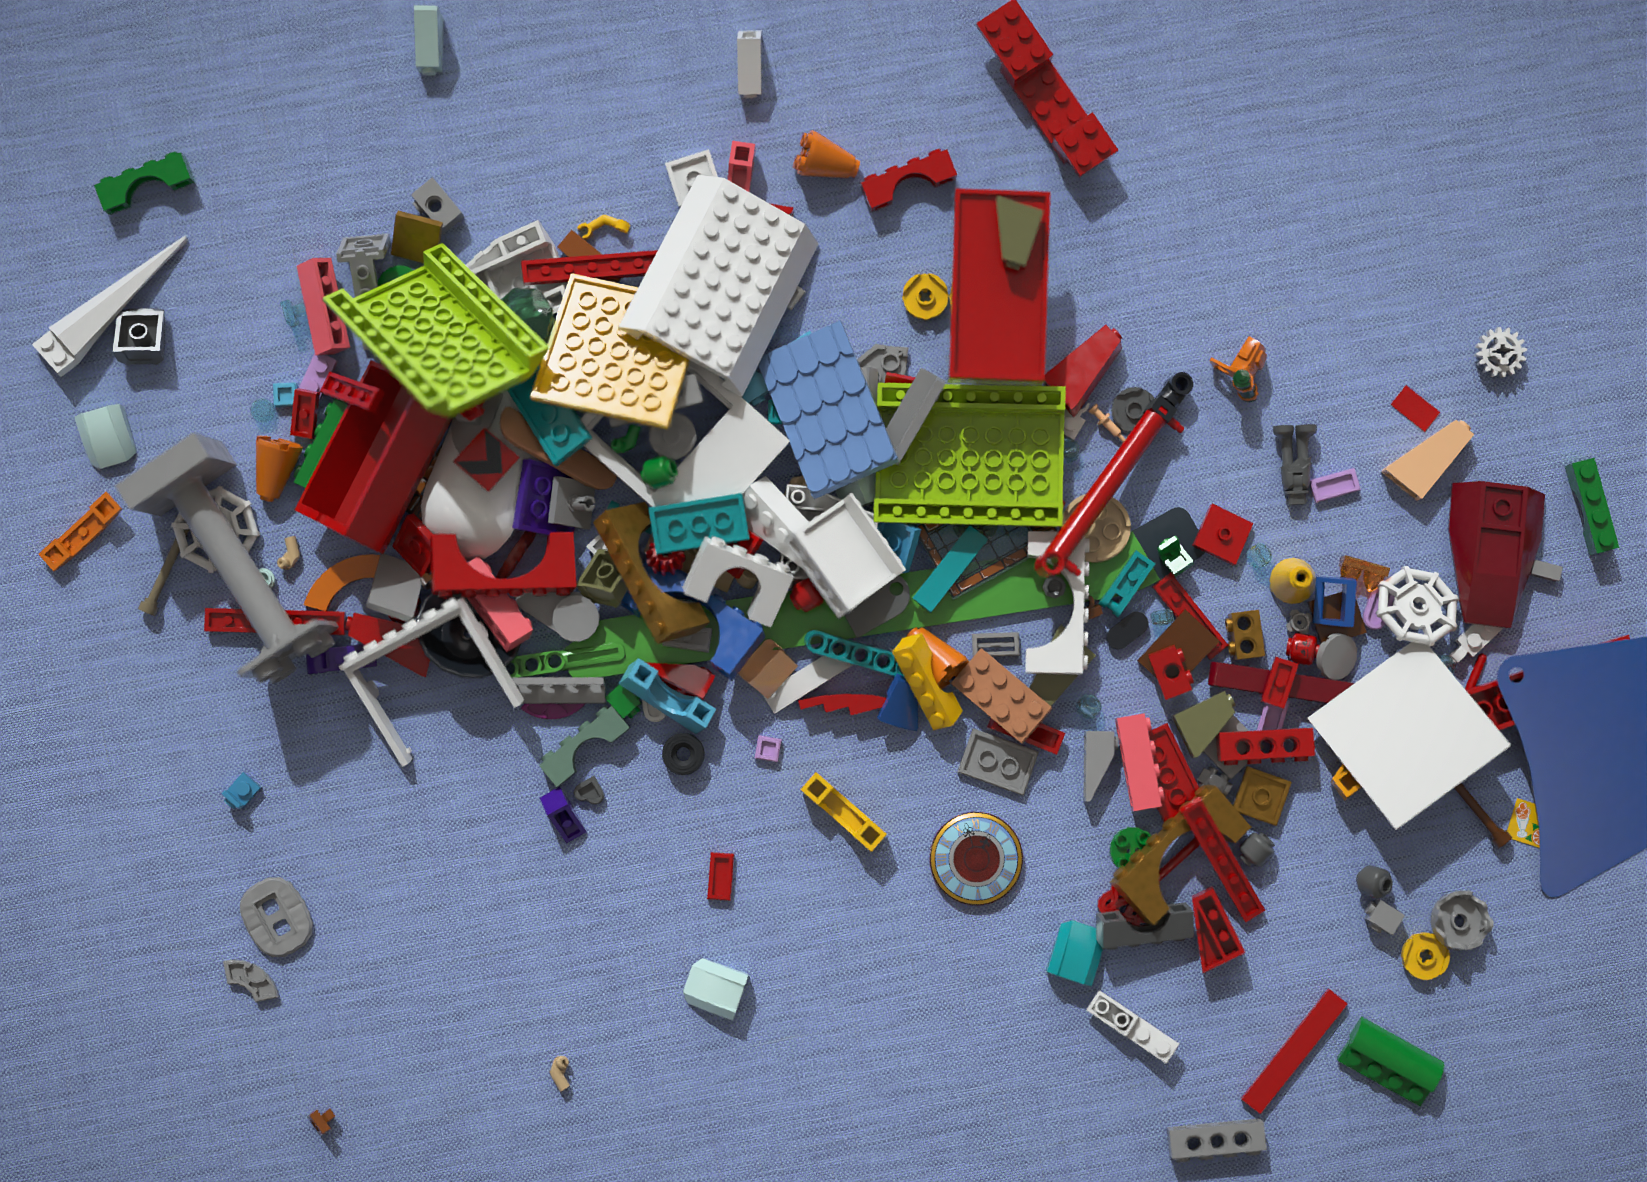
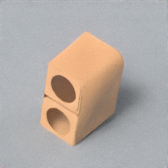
M767 639L752 654L738 674L768 699L798 666L772 639Z

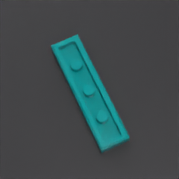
M969 525L912 599L931 613L988 539Z

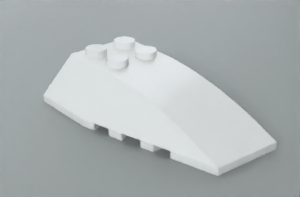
M539 220L495 239L490 243L489 247L484 251H480L466 264L526 325H532L558 313L568 282L523 286L521 261L560 258L555 244Z

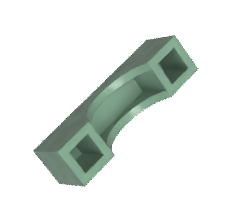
M604 706L595 714L597 718L590 723L587 720L577 728L579 731L577 735L573 738L570 735L559 743L561 748L555 753L550 750L541 758L543 762L539 765L556 787L561 786L577 772L575 755L578 748L585 741L592 738H602L613 743L631 728L612 706L610 708Z

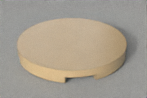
M1086 494L1076 498L1068 505L1063 514V525ZM1113 497L1085 535V538L1089 539V553H1085L1086 562L1100 563L1116 557L1129 540L1131 528L1129 515L1124 506Z

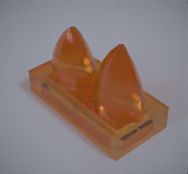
M1347 555L1341 556L1339 562L1341 577L1354 578L1358 581L1361 573L1364 572L1363 580L1368 592L1376 590L1380 581L1388 577L1390 571L1389 567Z

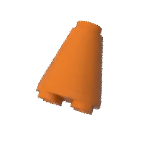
M811 130L808 134L803 133L800 141L802 150L800 155H796L793 163V168L797 169L798 175L846 179L856 177L860 160L855 159L854 155L817 131Z

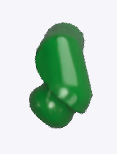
M630 424L626 436L612 440V450L616 453H624L633 449L641 427Z

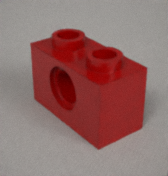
M1175 645L1148 654L1165 700L1192 690L1190 684H1193L1194 680L1190 670L1185 671L1182 662L1186 660L1181 648L1176 650ZM1175 665L1179 668V673L1176 677H1168L1165 671L1168 666Z

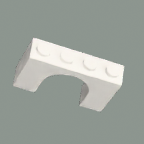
M705 537L683 585L684 593L707 602L717 578L724 571L733 567L747 568L758 577V587L747 610L750 620L771 627L794 578L791 570H789L790 567L780 562H777V564L768 562L769 559L760 554L750 555L746 549L734 545V547L725 545L726 542L720 538L712 537L710 539Z

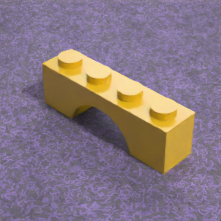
M922 633L902 638L892 653L933 731L953 726L963 710L954 693L944 692L935 682L931 670L932 651Z
M817 772L800 789L871 852L887 835Z

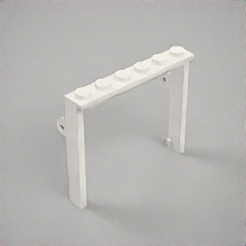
M454 597L442 604L443 608L435 611L433 608L422 615L423 619L417 622L415 619L408 621L402 625L403 629L396 632L394 629L382 636L384 640L378 643L375 640L363 646L364 651L358 654L356 651L349 653L343 657L345 661L339 666L340 670H344L402 767L413 759L410 754L412 750L410 747L406 748L378 702L379 690L372 680L366 682L359 668L459 615L514 708L521 705L524 701V698L488 640L486 627L482 622L476 620L463 597L455 600Z

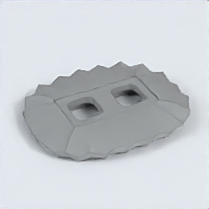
M268 877L247 889L242 896L240 913L244 925L255 944L266 955L285 957L305 946L312 936L313 921L310 917V912L306 907L305 901L291 882L281 877ZM274 898L279 905V910L272 915H267L262 905ZM282 919H286L291 930L279 936L274 929V924Z

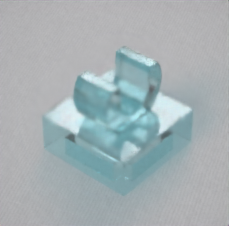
M289 299L280 302L287 324L291 328L300 325L298 317L307 315L305 305L303 303L294 305Z

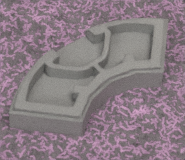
M244 960L223 961L227 984H238L245 987L252 994L255 1002L280 997L273 979L261 967Z

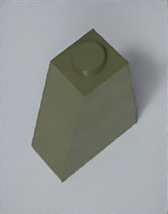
M998 196L996 207L1002 261L1006 262L1005 266L1019 270L1020 267L1025 268L1043 210Z
M1225 691L1171 716L1191 758L1200 756L1235 713L1233 709L1236 706L1230 694L1226 695Z

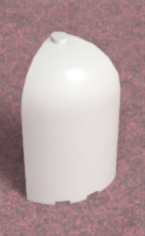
M507 389L500 392L504 395L489 431L516 453L520 459L487 492L453 463L459 452L453 443L450 426L423 494L421 503L423 524L433 534H456L459 550L464 559L468 561L478 556L481 559L487 558L498 551L510 538L514 530L512 527L523 459L543 462L513 446L504 438L499 423L504 407L510 406L521 413Z

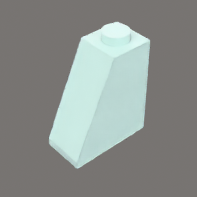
M414 5L416 67L423 75L434 76L436 72L442 73L444 18L438 6Z

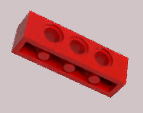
M1313 728L1221 732L1216 735L1217 761H1224V765H1238V760H1247V764H1261V759L1271 758V763L1285 762V757H1294V762L1308 761V756H1315ZM1286 739H1290L1294 744L1291 752H1287L1283 747ZM1263 740L1268 741L1271 746L1270 751L1266 754L1260 750V744ZM1240 741L1247 745V751L1243 755L1239 754L1236 749Z

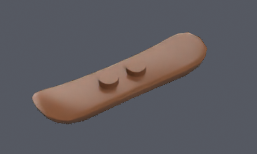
M510 406L504 407L499 425L504 438L513 446L549 464L585 486L597 490H605L613 486L617 476L595 456L582 449L576 451L559 466H554L523 415Z

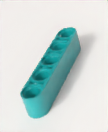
M811 630L804 637L805 646L813 653L895 676L897 673L904 676L899 671V665L891 651L818 630ZM813 636L821 637V644L818 647L810 646V640ZM837 642H842L844 646L842 652L834 654L832 651L833 645ZM858 649H865L866 654L862 660L855 659V652ZM881 655H886L888 658L884 666L877 665V659Z

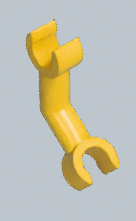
M601 215L589 224H580L577 230L580 231L583 228H588V233L582 237L584 240L591 238L593 231L603 225L611 226L623 233H628L631 225L627 221L608 215Z

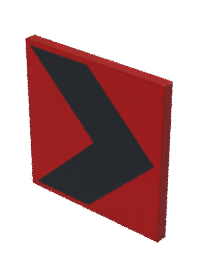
M484 427L453 460V463L489 492L520 457Z

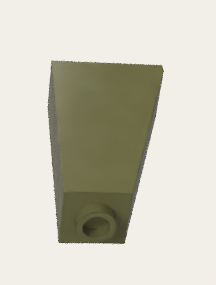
M1062 624L1056 628L1050 642L1064 632L1066 628ZM1083 646V655H1087L1088 665L1096 655L1086 646ZM1034 674L1028 688L1052 706L1078 675Z

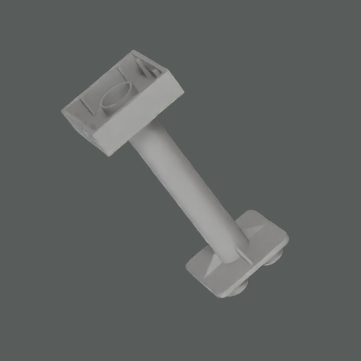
M192 433L115 485L130 510L162 516L175 506L177 507L264 643L259 656L240 668L237 674L240 678H255L258 683H263L270 679L272 684L288 677L297 669L291 661L297 656L301 657L308 653L313 658L331 648L335 641L330 634L336 631L339 626L334 621L313 620L307 624L300 625L293 624L205 487L237 465L222 441Z

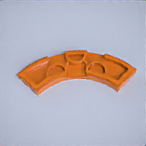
M359 555L336 563L315 581L303 605L328 611L332 600L344 586L353 581L374 578L380 555Z

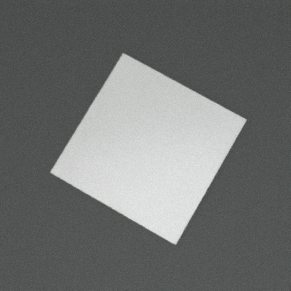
M1415 642L1409 643L1307 718L1396 830L1511 746L1434 651L1427 647L1426 644Z

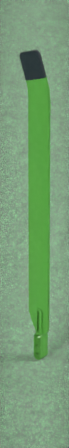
M1172 508L1131 531L1126 546L1116 557L1100 563L1089 562V576H1084V585H1089V595L1094 598V601L1101 600L1135 550L1155 563L1137 591L1163 579L1171 573L1158 556L1157 548L1163 540L1177 536L1180 545L1193 561L1200 558L1205 552L1192 546L1199 530L1190 514L1184 508ZM1027 557L1010 567L1007 566V569L954 598L948 591L930 613L912 598L936 568L901 573L899 575L906 581L910 591L908 605L901 614L861 637L909 630L915 627H928L1074 604L1073 594L1068 581L1060 572L1054 576L1063 579L1066 585L1064 594L1056 599L1046 596L1042 589L1046 578L1039 576L1036 572V558ZM995 559L978 561L980 566H984ZM977 562L970 563L963 571L962 576L978 569L979 565ZM1046 562L1047 567L1052 570L1053 565ZM893 583L890 585V592L895 596L901 595L903 587L900 583ZM792 590L787 591L772 626L768 627L761 624L765 634L761 644L767 639H772L782 649L805 646L804 637L811 630H818L846 639L856 638L844 615L838 618L825 599L823 604L808 612H804L801 609L797 610L789 596ZM754 596L726 600L725 604L730 608H733V606L737 607L745 614L744 617L750 620L747 610ZM701 605L710 622L705 628H712L713 630L709 653L666 647L662 643L657 644L642 615L640 617L630 615L600 620L596 631L588 639L580 642L573 641L565 650L516 656L512 661L515 665V671L510 677L524 678L569 670V674L572 677L613 676L624 674L628 666L638 658L644 662L690 664L709 661L714 657L719 645V623L714 615ZM813 636L810 640V645L821 643L820 636ZM554 655H559L562 660L558 668H552L549 663L550 658ZM530 659L538 661V668L533 672H530L526 667Z

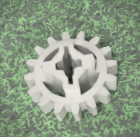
M1497 327L1495 333L1491 329L1486 332L1487 336L1482 335L1479 338L1482 343L1475 345V348L1479 349L1480 352L1474 354V357H1480L1481 359L1477 366L1484 365L1483 373L1490 370L1491 377H1495L1498 373L1500 378L1506 377V372L1510 376L1515 374L1514 369L1519 370L1522 368L1519 362L1526 360L1522 353L1526 352L1527 348H1521L1524 339L1517 340L1516 338L1519 333L1516 332L1511 335L1510 328L1502 332L1501 327ZM1492 339H1494V341L1492 342L1493 346L1489 349H1486L1488 343ZM1499 349V350L1502 351V352L1504 351V353H1505V352H1508V353L1502 356L1501 354H1497V353H1493V352H1495L1496 350ZM1512 356H1515L1513 362L1509 366H1507V364H1509L1508 359Z

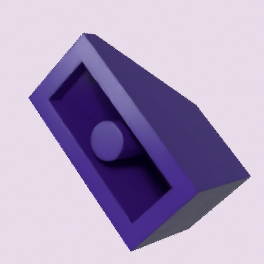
M560 786L540 797L546 815L566 844L586 833L585 827Z

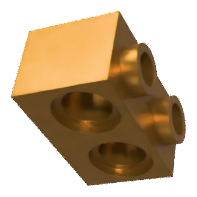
M1259 610L1228 614V618L1225 619V627L1227 633L1230 632L1231 642H1228L1230 656L1233 655L1234 660L1265 656ZM1240 617L1248 621L1246 630H1241L1237 625ZM1243 640L1251 644L1249 653H1244L1240 649V644Z

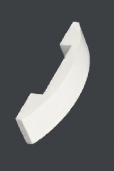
M840 645L832 651L834 654L841 653L843 647ZM822 656L788 677L771 697L767 699L764 696L775 714L848 669L853 664Z

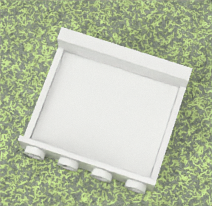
M852 493L783 540L838 618L906 570L900 558L893 552L887 540L881 535L873 520L869 518L861 503Z

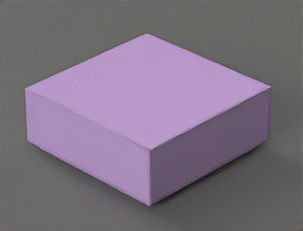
M759 735L755 758L778 762L782 739Z

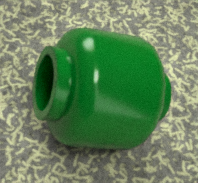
M665 455L645 461L641 471L643 482L653 489L671 485L678 475L676 463Z

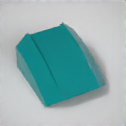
M1074 920L1061 923L1046 971L1092 987L1103 948L1096 940V928Z

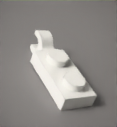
M1470 625L1455 640L1460 646L1448 657L1453 663H1458L1466 654L1474 657L1503 628Z

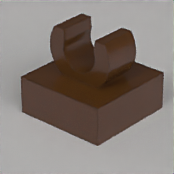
M1089 595V605L1084 607L1088 609V620L1103 614L1101 606L1094 605V598Z

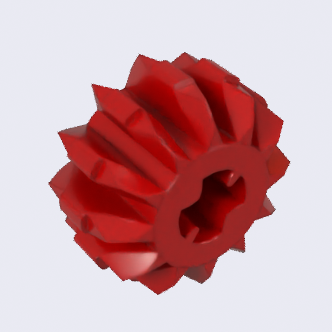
M650 542L649 550L646 551L647 565L649 568L653 567L655 574L662 571L663 577H665L666 572H670L674 576L675 569L681 570L683 563L686 561L685 550L656 555L655 545Z

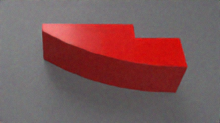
M990 718L988 728L1013 737ZM1040 723L1025 743L1057 755L1065 733Z

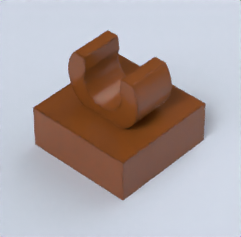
M331 1108L322 1115L316 1109L307 1118L321 1136L331 1129L327 1122L336 1115Z

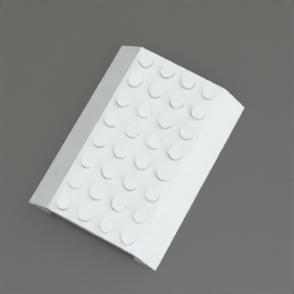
M698 175L625 312L618 329L636 339H639L642 334L652 338L724 378L721 386L742 397L819 243L806 224L725 178Z

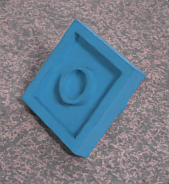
M878 523L877 529L887 540L889 546L896 556L900 558L906 569L902 573L909 572L921 529L911 523Z

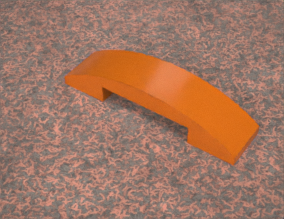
M108 492L102 494L89 506L90 510L61 537L55 538L38 554L53 571L58 570L79 554L121 512L122 508Z

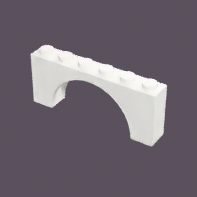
M1028 531V558L1037 559L1041 556L1058 532ZM1085 536L1068 558L1082 571L1080 576L1076 577L1065 568L1061 571L1068 581L1073 594L1072 618L1064 632L1052 642L1037 648H1026L1025 674L1082 675L1083 669L1087 670L1088 657L1083 655V646H1088V632H1083L1084 623H1088V609L1084 608V599H1088L1089 585H1084V576H1089V562H1085V553H1089V539H1086ZM1049 559L1046 560V562L1053 565V563Z

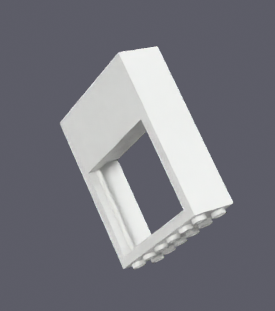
M691 360L689 361L687 371L691 375L695 374L697 381L721 401L729 411L677 467L678 475L671 485L657 490L645 484L641 474L591 430L603 415L587 412L582 418L580 417L593 438L583 447L650 507L737 493L743 494L790 440L741 396L721 386L723 380L718 375Z

